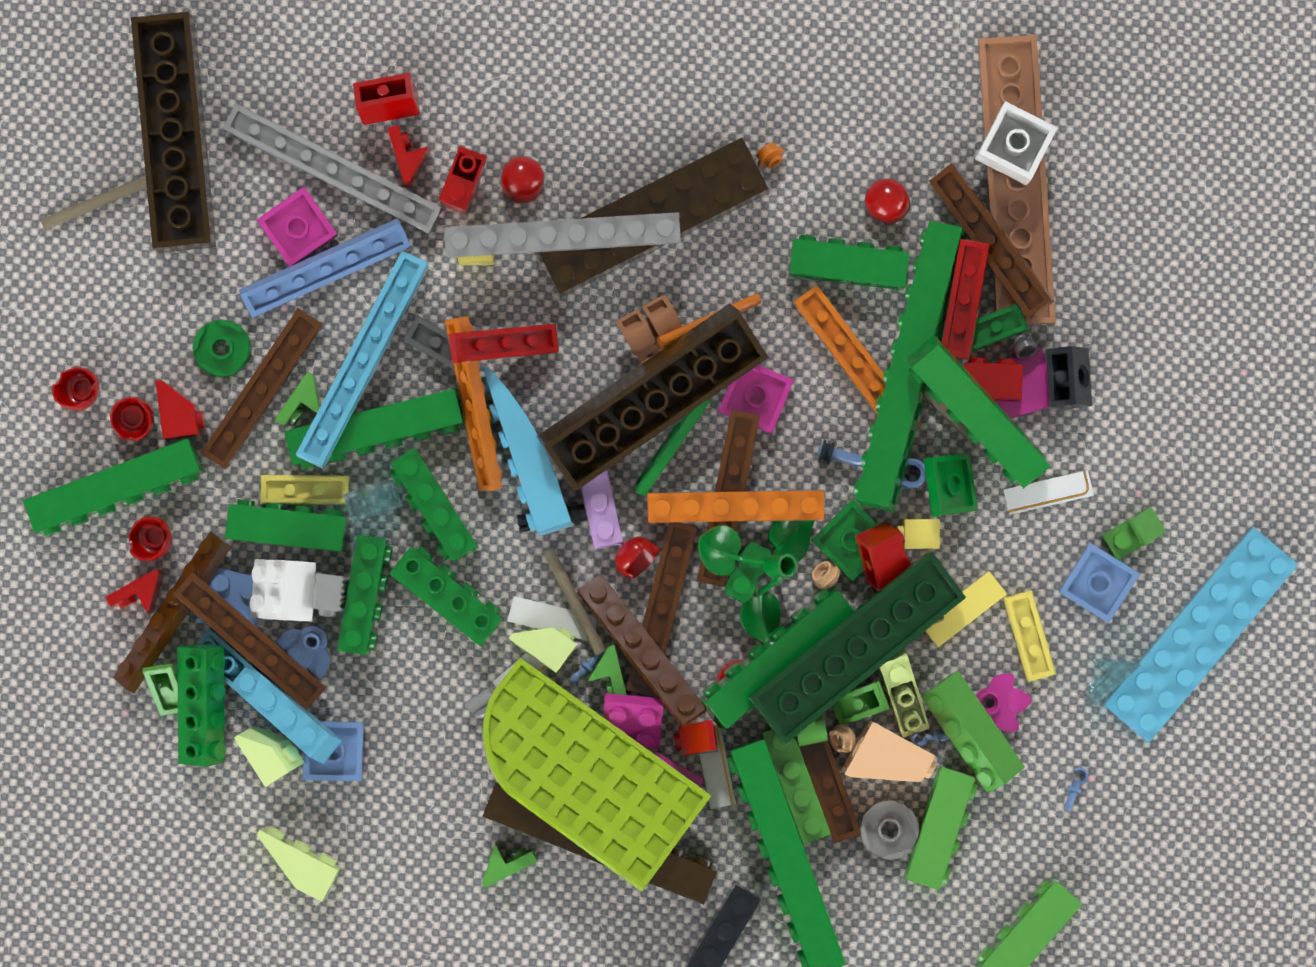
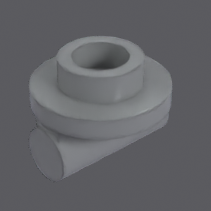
M489 687L465 702L467 709L476 718H484L493 690Z

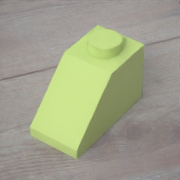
M554 627L513 633L509 637L511 642L555 674L560 671L577 647V644L573 642L575 636L563 627L559 631Z
M253 726L234 737L265 787L305 763L291 740L283 735Z

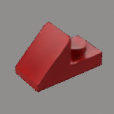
M399 125L389 127L387 129L403 183L406 188L412 187L431 149L429 146L408 152L407 149L412 148L407 131L402 132Z
M155 569L105 596V599L110 607L119 606L122 610L137 602L135 597L138 596L147 614H152L164 573L162 569Z

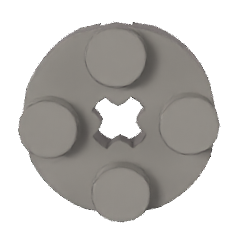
M882 800L871 805L863 813L860 823L862 833L860 837L865 847L874 855L889 860L898 859L908 854L914 846L919 835V824L915 814L903 803L894 800ZM890 821L891 825H897V830L893 832L894 836L888 838L887 834L881 833V829L885 827L884 823Z

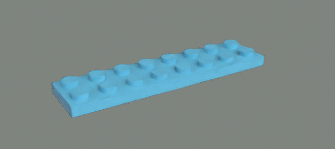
M1251 527L1102 705L1147 743H1150L1299 564L1255 527Z

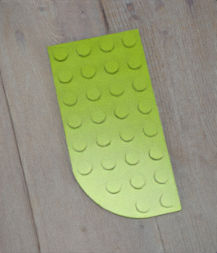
M522 658L518 659L489 699L483 721V748L489 768L501 788L513 799L642 892L709 801L711 795Z

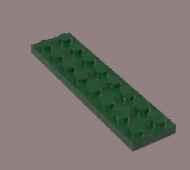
M928 551L753 691L747 698L782 744H786L962 602L966 596L934 553Z

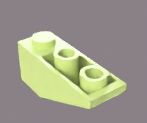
M902 649L881 666L878 672L901 736L904 738L927 730L930 726L905 650Z
M269 826L268 830L265 828L260 829L257 834L258 838L293 886L321 902L324 901L342 868L336 865L337 860L325 853H321L318 856L310 852L311 846L300 840H295L293 843L283 838L285 833L272 826Z

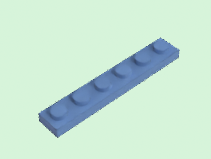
M397 218L239 289L240 296L253 318L407 249L411 245Z

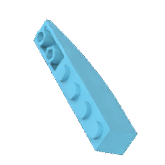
M489 367L483 368L485 377H482L481 380L485 385V394L491 393L494 404L489 405L494 421L500 420L503 431L498 432L503 448L509 447L512 458L507 461L512 476L518 475L521 486L516 487L521 503L527 502L530 513L525 514L530 530H536L540 537L573 526L554 468L544 447L536 437L538 435L506 386Z
M208 628L196 644L224 646V681L305 754L316 761L325 763L342 742L337 735L213 630Z

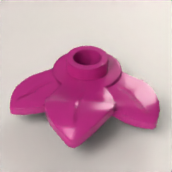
M999 674L995 676L989 683L988 688L981 689L976 693V697L982 705L986 697H990L993 700V705L990 708H985L998 729L1006 732L1019 730V723L1015 714L1026 709L1032 702L1031 697L1024 691L1013 688V674Z

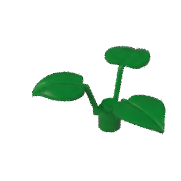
M815 520L773 521L768 531V540L775 547L774 554L765 559L737 555L741 548V541L737 532L731 527L716 526L700 536L698 541L700 559L704 566L713 574L721 576L730 575L735 569L736 561L763 564L766 574L774 578L757 591V597H751L742 604L740 609V622L743 629L763 645L770 639L768 635L779 627L781 616L777 597L772 593H764L777 583H782L783 578L792 577L796 573L797 562L804 558L808 551L811 530Z

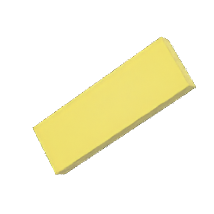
M261 475L260 504L270 502L284 505H349V476Z
M987 571L962 591L966 598L945 614L943 621L932 625L925 631L937 648L1007 595L990 571Z
M1032 590L1004 597V605L1026 681L1031 682L1056 675Z

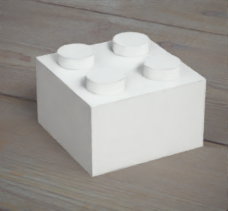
M1005 101L975 160L1027 185L1037 170L1057 127Z
M255 559L252 569L251 618L312 622L316 563Z

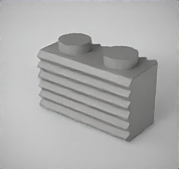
M316 573L312 609H319L320 616L340 617V612H344L350 578Z

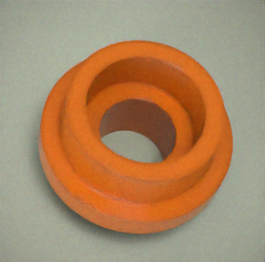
M774 142L763 146L756 154L758 165L761 168L768 169L776 167L782 162L784 150Z

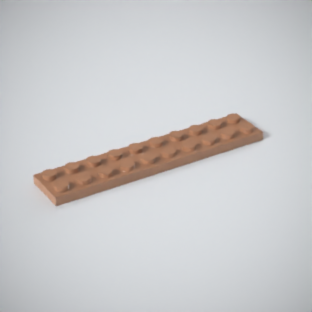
M1037 35L979 38L978 54L984 140L1005 101L1042 120ZM1045 154L1027 185L986 165L990 214L1054 300ZM993 270L995 311L1017 302ZM1055 301L1032 319H1029L1023 312L1027 324H1055Z

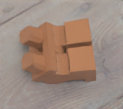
M665 294L642 306L647 316L646 319L637 309L615 321L640 365L664 349L658 345L657 337L682 327L673 305Z

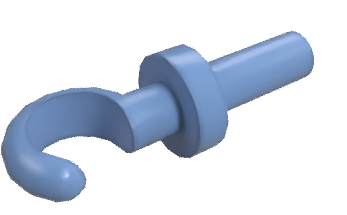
M604 653L598 656L594 654L588 662L583 661L580 664L582 668L571 677L570 685L576 686V681L580 677H584L587 673L592 674L594 671L592 667L603 657Z
M932 730L933 734H926L925 739L922 741L915 740L918 733H914L911 740L913 744L921 747L925 746L929 741L939 744V740L950 738L945 732L938 733L937 730Z
M1082 767L1075 768L1074 772L1077 770L1083 772L1084 779L1082 781L1074 780L1072 786L1068 785L1067 791L1070 792L1064 807L1067 811H1071L1076 795H1081L1082 790L1079 789V786L1085 784L1088 780V773Z

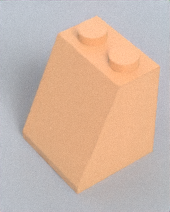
M868 720L841 772L855 778L922 782L924 777L927 779L931 777L937 763L933 762L936 757L935 755Z

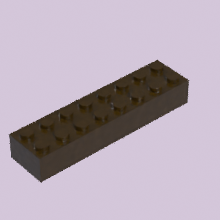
M189 11L131 17L152 248L158 253L216 247L195 19Z
M741 137L580 219L679 212L681 238L767 195L769 189L744 139ZM667 244L538 253L560 297H563Z
M729 303L536 437L565 480L576 492L769 357L740 311Z
M498 782L495 783L482 817L604 865L509 796ZM676 845L649 883L704 905L717 873L716 866L713 865L711 858L696 853L694 858L685 854V848Z

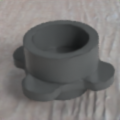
M1021 333L1014 337L1013 344L1007 348L1009 354L1015 353L1018 359L1029 358L1038 351L1036 342L1039 341L1040 336L1037 333L1033 335Z

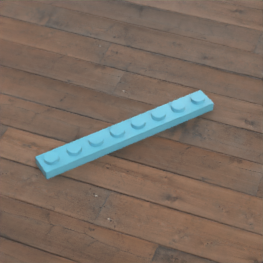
M403 251L399 255L296 452L298 458L322 469L325 468L429 267L428 262Z

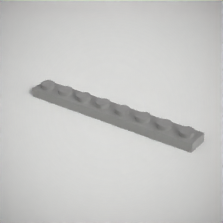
M236 103L222 128L225 132L398 218L430 235L443 210L442 207Z
M679 212L444 227L446 258L681 243Z

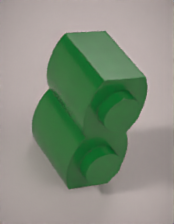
M751 542L745 547L740 556L765 559L771 555V551L755 542ZM738 561V569L727 579L724 593L741 603L748 601L756 590L757 577L764 573L763 564Z

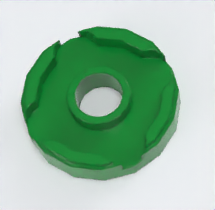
M223 319L215 320L201 327L194 337L192 347L193 355L199 367L211 376L221 378L234 376L242 371L249 362L252 351L250 338L245 330L233 321ZM227 341L230 346L228 354L222 357L217 356L214 350L216 343Z

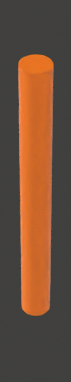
M755 293L731 305L741 313L761 304V298ZM717 311L657 337L658 345L661 348L670 345Z

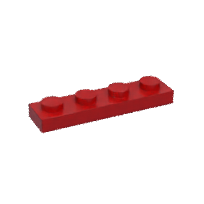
M960 239L942 344L955 358L970 360L990 250L989 243Z
M556 323L448 334L452 363L559 352Z

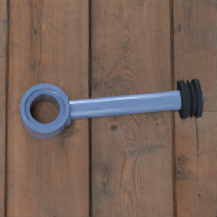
M824 440L822 446L818 448V462L820 463L821 460H824L829 465L830 460H835L861 467L862 455L835 449V442L829 444L826 443L827 440ZM908 459L907 467H915L919 472V479L915 482H909L903 478L901 487L907 490H914L920 487L926 479L925 466L920 460Z

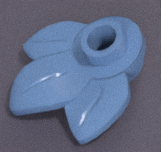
M317 625L307 626L303 630L292 628L285 631L279 637L277 644L283 649L288 650L287 653L305 669L308 668L318 679L324 676L330 665L331 658L326 650L328 636L323 628ZM309 636L316 638V645H312L308 641Z

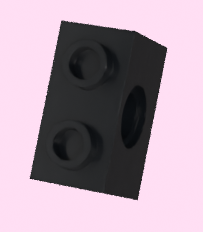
M1067 346L1046 349L1050 408L1073 409L1092 406L1089 348Z

